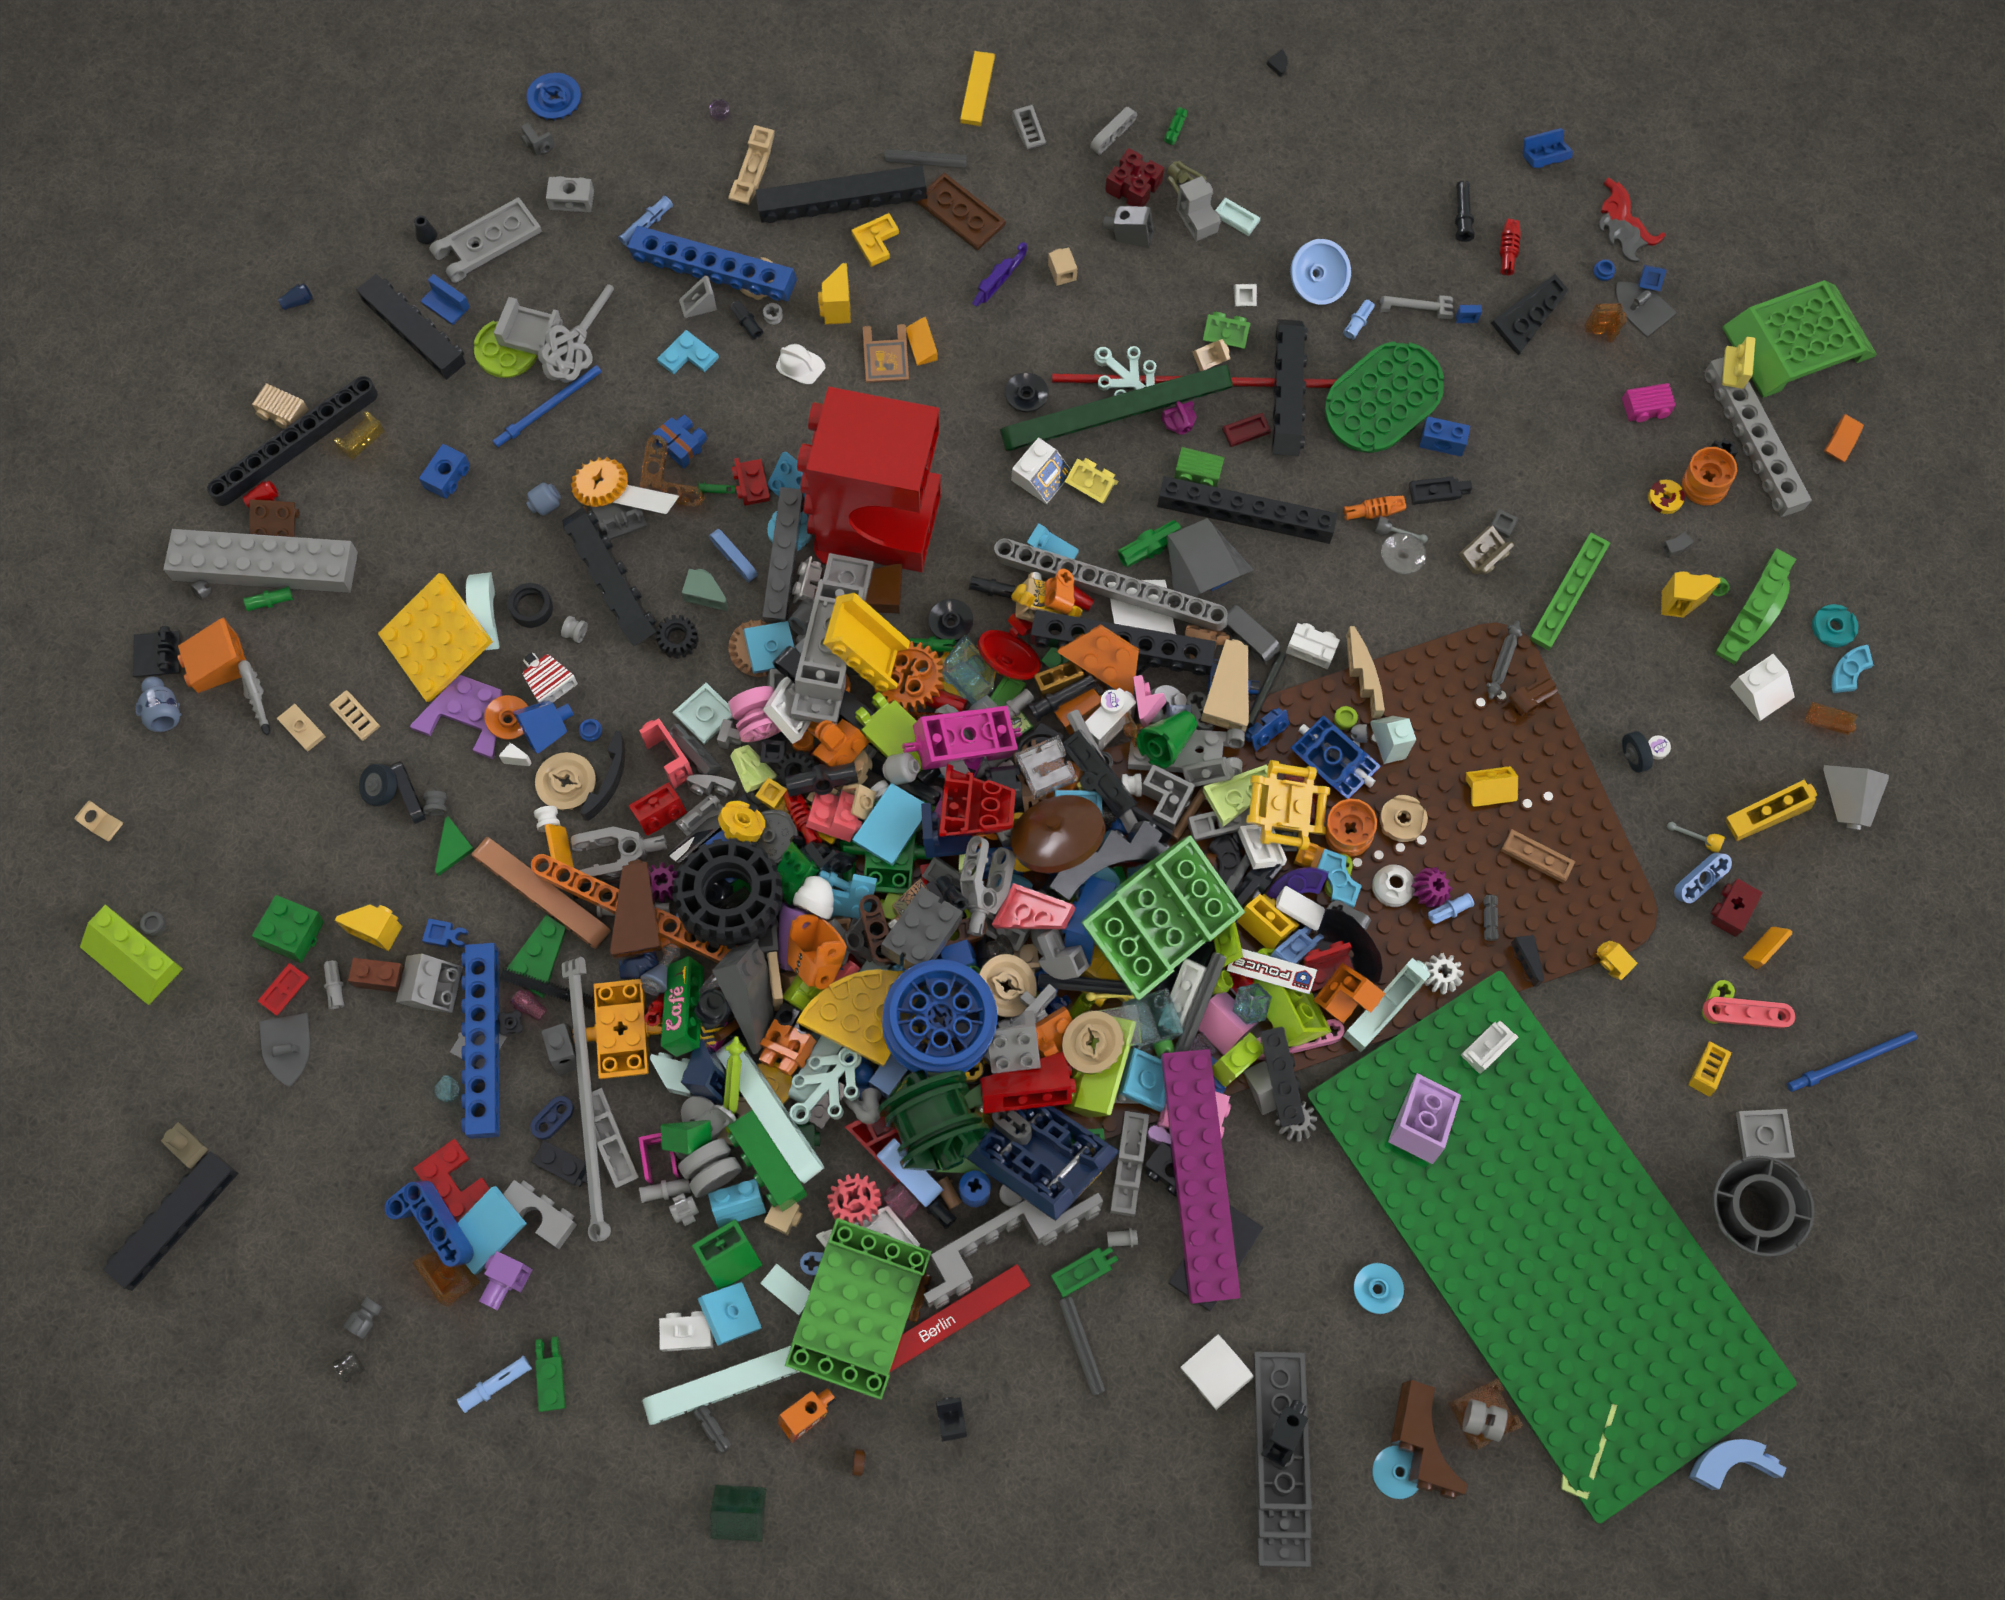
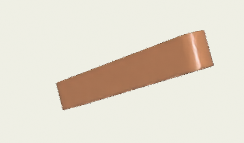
M486 837L471 854L474 859L479 863L482 862V865L495 875H500V878L512 888L518 889V892L532 903H537L536 906L548 915L554 916V919L569 931L573 930L572 933L585 943H590L593 949H597L611 932L604 923L552 884L538 878L532 869L489 837Z

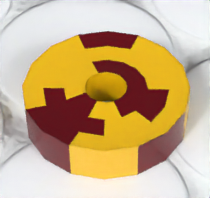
M1665 479L1659 480L1652 486L1648 493V500L1654 510L1663 514H1671L1680 509L1684 503L1685 494L1678 483ZM1663 495H1668L1670 499L1664 498Z

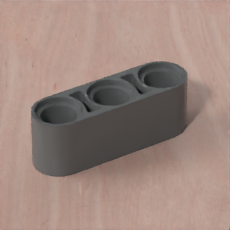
M1233 605L1227 611L1228 622L1225 632L1234 640H1239L1244 645H1247L1248 653L1255 659L1258 658V662L1265 664L1281 649L1278 641L1239 606Z

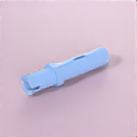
M523 1355L520 1359L482 1383L480 1381L477 1383L476 1388L457 1399L463 1412H468L469 1409L483 1400L488 1401L491 1399L490 1396L531 1370L529 1362Z

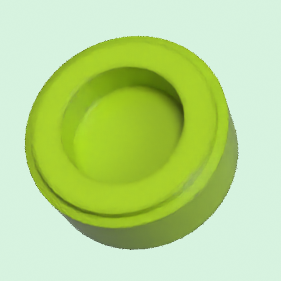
M1349 706L1340 707L1334 715V723L1341 730L1352 729L1358 720L1357 712Z

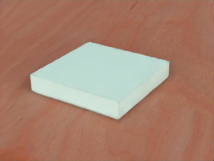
M707 683L701 686L672 712L704 745L720 731L723 719L733 720L728 703Z

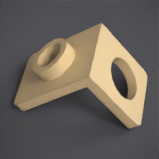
M861 784L843 786V791L855 795L851 814L865 821L873 810L877 792Z
M88 801L75 817L77 822L106 841H110L123 825V822L109 815L91 801ZM90 810H95V820L86 822L85 814Z

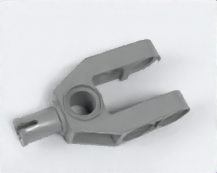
M618 827L584 832L571 837L573 851H583V848L589 850L618 844L621 858L617 862L600 866L599 864H594V867L579 870L600 881L621 877L622 866L628 865V862L633 860H643L645 862L647 853L667 849L665 835L644 839L638 832ZM629 846H636L633 852L626 853V849Z
M974 836L968 842L960 877L961 893L968 900L966 909L972 913L967 933L974 936L983 935L985 917L989 914H996L1007 898L1016 858L1013 851L1003 847L998 848L993 854L987 885L984 887L982 878L985 864L988 863L989 843L980 836ZM981 843V847L976 853L977 847ZM1006 854V860L1001 864L1002 858ZM976 866V871L971 876L972 870ZM1002 877V881L1000 885L997 887V882L999 878Z

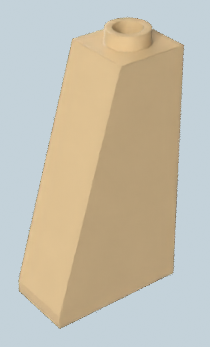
M1226 639L1201 721L1226 729L1237 728L1246 732L1249 723L1248 646L1239 640Z

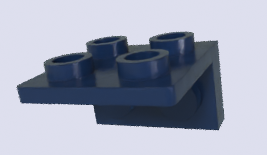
M931 803L921 804L926 858L966 854L967 845L972 836H939L940 818H937L936 812H932Z

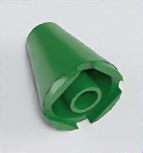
M1181 711L1144 727L1136 737L1139 752L1142 756L1147 755L1150 759L1148 763L1152 766L1155 765L1162 769L1168 768L1176 761L1197 729L1196 717L1188 711Z

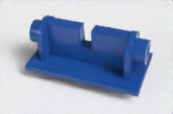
M1280 708L1272 709L1261 719V722L1265 724L1264 726L1256 722L1246 730L1245 740L1247 742L1252 741L1255 752L1262 746L1267 745L1272 738L1283 732L1290 725L1287 710L1282 711Z

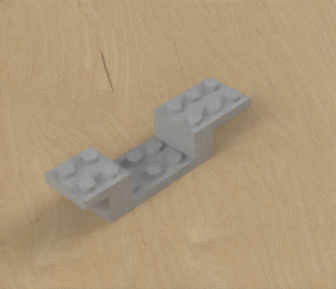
M829 553L823 580L819 579L795 677L796 693L791 709L792 718L819 723L829 720L837 725L846 687L847 664L840 657L833 654L823 643L837 596L855 592L866 601L874 561Z
M1099 1193L1067 1210L1056 1221L1024 1200L931 1254L932 1262L944 1283L924 1294L928 1307L935 1306L936 1309H939L949 1303L948 1297L955 1293L959 1297L971 1290L973 1277L961 1257L962 1254L965 1258L977 1251V1247L981 1243L985 1242L988 1245L999 1238V1233L1005 1229L1009 1233L1018 1228L1021 1220H1023L1036 1245L1043 1243L1046 1246L1057 1239L1056 1236H1058L1059 1232L1064 1230L1066 1234L1077 1228V1224L1083 1218L1089 1221L1099 1215L1103 1203Z

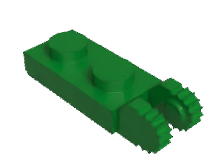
M558 1336L552 1337L551 1349L553 1358L546 1359L544 1358L545 1346L543 1339H536L537 1360L535 1361L539 1412L566 1409L563 1361L560 1356Z

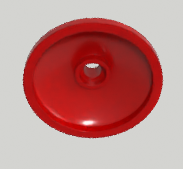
M989 630L980 636L977 644L979 653L985 663L996 673L1014 680H1028L1034 678L1040 671L1041 662L1037 653L1019 637L1014 638L1010 633L1001 630Z

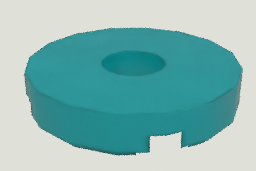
M1826 605L1817 611L1812 619L1814 635L1820 642L1830 647H1844L1851 643L1858 633L1859 624L1856 616L1841 605ZM1830 622H1838L1840 624L1841 629L1834 630L1831 627Z

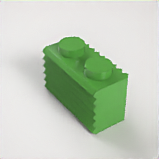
M1182 447L1174 478L1217 487L1225 457Z

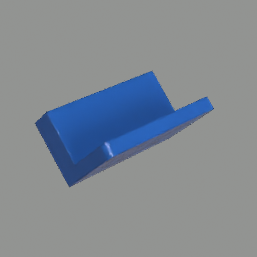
M433 274L428 279L431 290L421 302L449 323L455 324L470 308L467 298Z

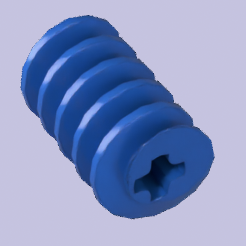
M975 1170L969 1171L962 1176L959 1183V1195L965 1205L979 1207L987 1203L990 1198L991 1187L988 1177L984 1173ZM974 1186H978L979 1189H977L975 1193H972L971 1189H973Z

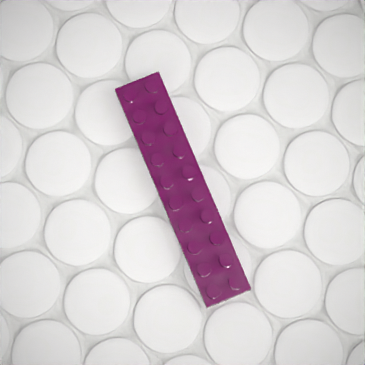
M1210 1049L1162 1053V1071L1190 1303L1241 1298Z

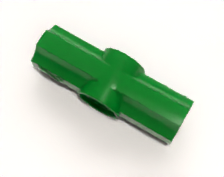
M1173 520L1156 530H1146L1137 537L1136 541L1117 551L1119 560L1123 566L1128 568L1147 557L1148 559L1154 558L1153 555L1161 554L1168 546L1167 536L1181 530L1182 527Z

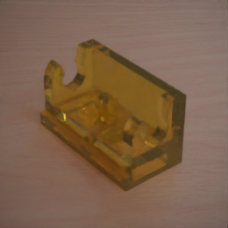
M368 411L363 413L365 419L343 439L338 437L334 439L335 445L352 460L385 432L380 421Z

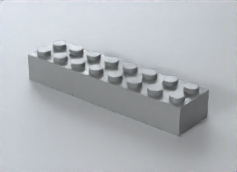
M172 529L163 570L172 581L197 582L204 580L214 584L273 588L289 586L290 589L351 593L358 552L351 541Z

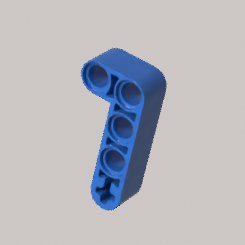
M410 1182L387 1200L385 1204L386 1215L391 1219L415 1216L441 1261L446 1266L465 1265L472 1260L473 1248L432 1182Z

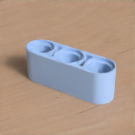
M893 1138L876 1156L927 1207L943 1189L926 1171L902 1169L900 1161L904 1157H900L897 1152L900 1143Z

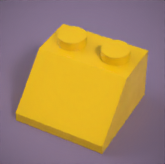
M842 263L823 281L822 292H818L820 317L825 318V324L851 323L847 263Z
M367 905L338 915L335 918V921L347 933L388 952L402 928V925L397 921L398 917L391 914L392 911L382 905H379L378 908Z

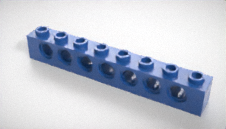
M638 225L628 245L633 259L638 262H649L659 268L667 267L677 273L685 272L698 279L708 276L709 280L716 284L724 283L737 290L743 288L755 295L763 294L776 301H789L797 281L793 268Z
M495 943L465 945V953H462V966L465 967V976H462L461 982L462 989L465 990V999H462L461 1006L462 1012L465 1013V1022L462 1023L461 1030L462 1036L465 1037V1046H462L461 1054L462 1060L465 1061V1070H462L461 1078L462 1083L465 1084V1094H462L461 1103L462 1108H465V1118H462L461 1127L462 1132L470 1139L500 1137L499 948ZM485 966L483 973L475 974L477 967ZM485 989L482 997L475 998L477 990ZM485 1012L483 1020L475 1021V1016L478 1013ZM484 1035L485 1041L481 1045H475L476 1038ZM480 1059H485V1065L480 1069H475V1063ZM479 1083H485V1089L480 1093H475V1087ZM479 1107H485L484 1115L475 1117V1111Z

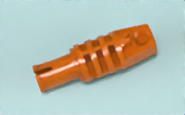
M1385 496L1365 500L1359 505L1343 507V513L1346 514L1344 516L1346 521L1361 517L1369 520L1379 518V516H1390L1402 512L1406 509L1404 496Z

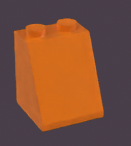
M225 618L217 620L178 645L180 655H177L178 660L187 673L184 675L185 682L189 688L193 687L197 693L241 678L238 664L240 661L246 660L237 633Z

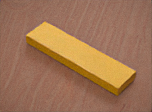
M974 52L960 123L981 126L995 54Z

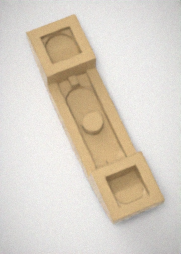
M754 125L748 141L749 148L738 179L734 180L728 197L729 200L747 205L751 203L768 162L775 133L774 130Z

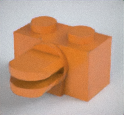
M844 719L837 725L829 720H824L818 724L815 730V735L821 744L812 754L828 767L852 763L870 741L858 728Z

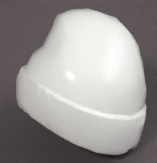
M807 877L804 885L794 895V906L808 910L822 918L831 919L834 908L831 885L822 877Z

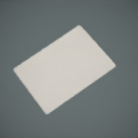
M1142 580L1167 588L1165 580ZM1109 582V583H1107L1108 588L1114 587V586L1116 585V583H1115V582ZM1129 588L1126 593L1135 594L1137 589ZM1152 594L1147 599L1156 601L1159 597ZM1110 598L1114 624L1176 634L1172 617Z

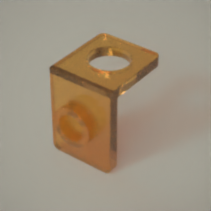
M1127 712L1125 713L1123 730L1126 737L1130 738L1133 746L1137 747V731L1144 727H1142L1141 723L1135 724L1130 713Z

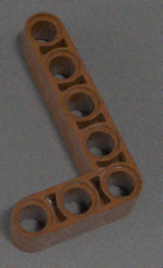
M866 895L860 901L859 914L871 958L879 966L893 964L895 962L889 958L881 959L876 955L877 949L881 948V944L889 934V930L879 898L875 895ZM871 902L876 905L877 909L869 913L864 910L863 905ZM970 918L963 919L956 929L958 939L954 941L949 940L945 946L968 940L969 943L981 940L987 930L986 922H984L983 935L974 936L967 933ZM873 925H878L882 928L883 933L875 936L871 934L869 928ZM902 954V961H904L905 954Z

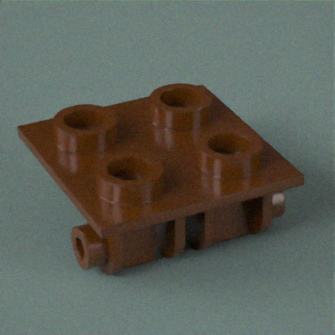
M250 499L249 534L295 537V518H299V509H295V502Z

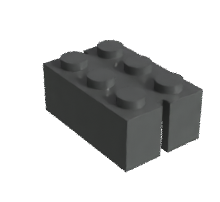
M921 887L882 942L881 954L898 965L902 962V954H905L904 968L906 970L918 963L936 960L962 922L963 911L945 900L941 904L940 897Z

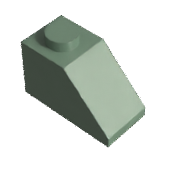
M689 569L682 590L684 601L728 611L727 599L713 576L703 569Z

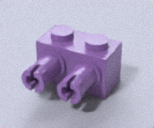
M496 1251L495 1255H491L485 1264V1275L489 1277L488 1280L490 1281L479 1302L498 1310L508 1290L514 1289L521 1293L532 1269Z

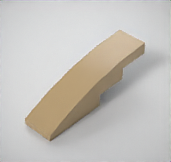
M1350 626L1346 635L1350 677H1359L1361 698H1370L1372 719H1381L1385 708L1376 668L1355 626Z

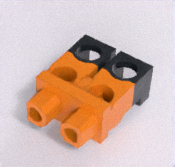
M783 1003L765 1038L760 1042L764 1049L759 1060L762 1064L772 1068L778 1058L782 1059L778 1070L791 1077L797 1067L804 1068L807 1063L806 1060L810 1057L813 1047L821 1035L796 1023L802 1011Z

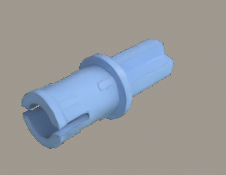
M1365 300L1357 313L1352 314L1350 323L1343 331L1345 337L1352 340L1356 338L1360 329L1367 324L1366 319L1375 306L1373 302Z
M1466 893L1452 901L1447 900L1445 904L1429 911L1428 918L1433 924H1437L1449 917L1455 918L1458 913L1474 906L1473 898L1469 893Z

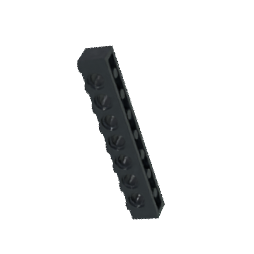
M1163 476L1157 507L1328 544H1330L1338 515V513L1166 476Z
M1040 610L1035 611L1030 644H1034L1039 648L1053 647L1059 649L1062 645L1065 646L1074 641L1075 638L1072 637L1074 634H1086L1101 624L1139 649L1137 663H1144L1153 668L1167 667L1175 672L1189 671L1198 676L1210 675L1216 641ZM1057 630L1060 634L1052 635L1050 631ZM1147 646L1150 650L1143 651L1139 647ZM1170 650L1173 654L1165 655L1162 651ZM1193 654L1195 658L1188 659L1185 657V655Z

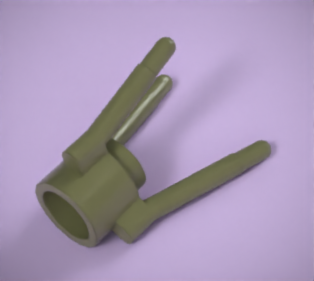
M1181 161L1173 162L1167 170L1169 175L1167 181L1172 185L1177 196L1179 188L1176 182L1184 183L1186 180H1194L1188 173L1197 178L1203 176L1185 166Z

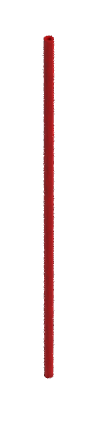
M1052 374V382L1098 383L1099 378L1104 375ZM1106 375L1110 379H1122L1119 375ZM1139 375V381L1143 384H1146V375ZM1154 376L1155 384L1183 376ZM1231 377L1233 386L1274 387L1275 378ZM1303 379V381H1306V388H1331L1338 380Z

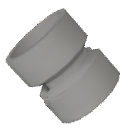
M1470 1399L1465 1410L1462 1429L1464 1432L1477 1436L1483 1433L1484 1438L1500 1442L1506 1427L1507 1410L1493 1405L1487 1408L1486 1403Z

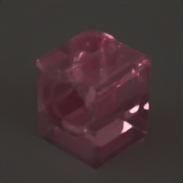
M902 1182L897 1186L893 1183L884 1192V1203L891 1208L903 1223L922 1207L921 1202Z

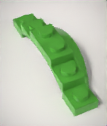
M1777 548L1775 549L1752 593L1714 654L1735 665L1741 654L1756 643L1769 629L1787 600L1790 588L1788 575L1796 561L1794 557Z

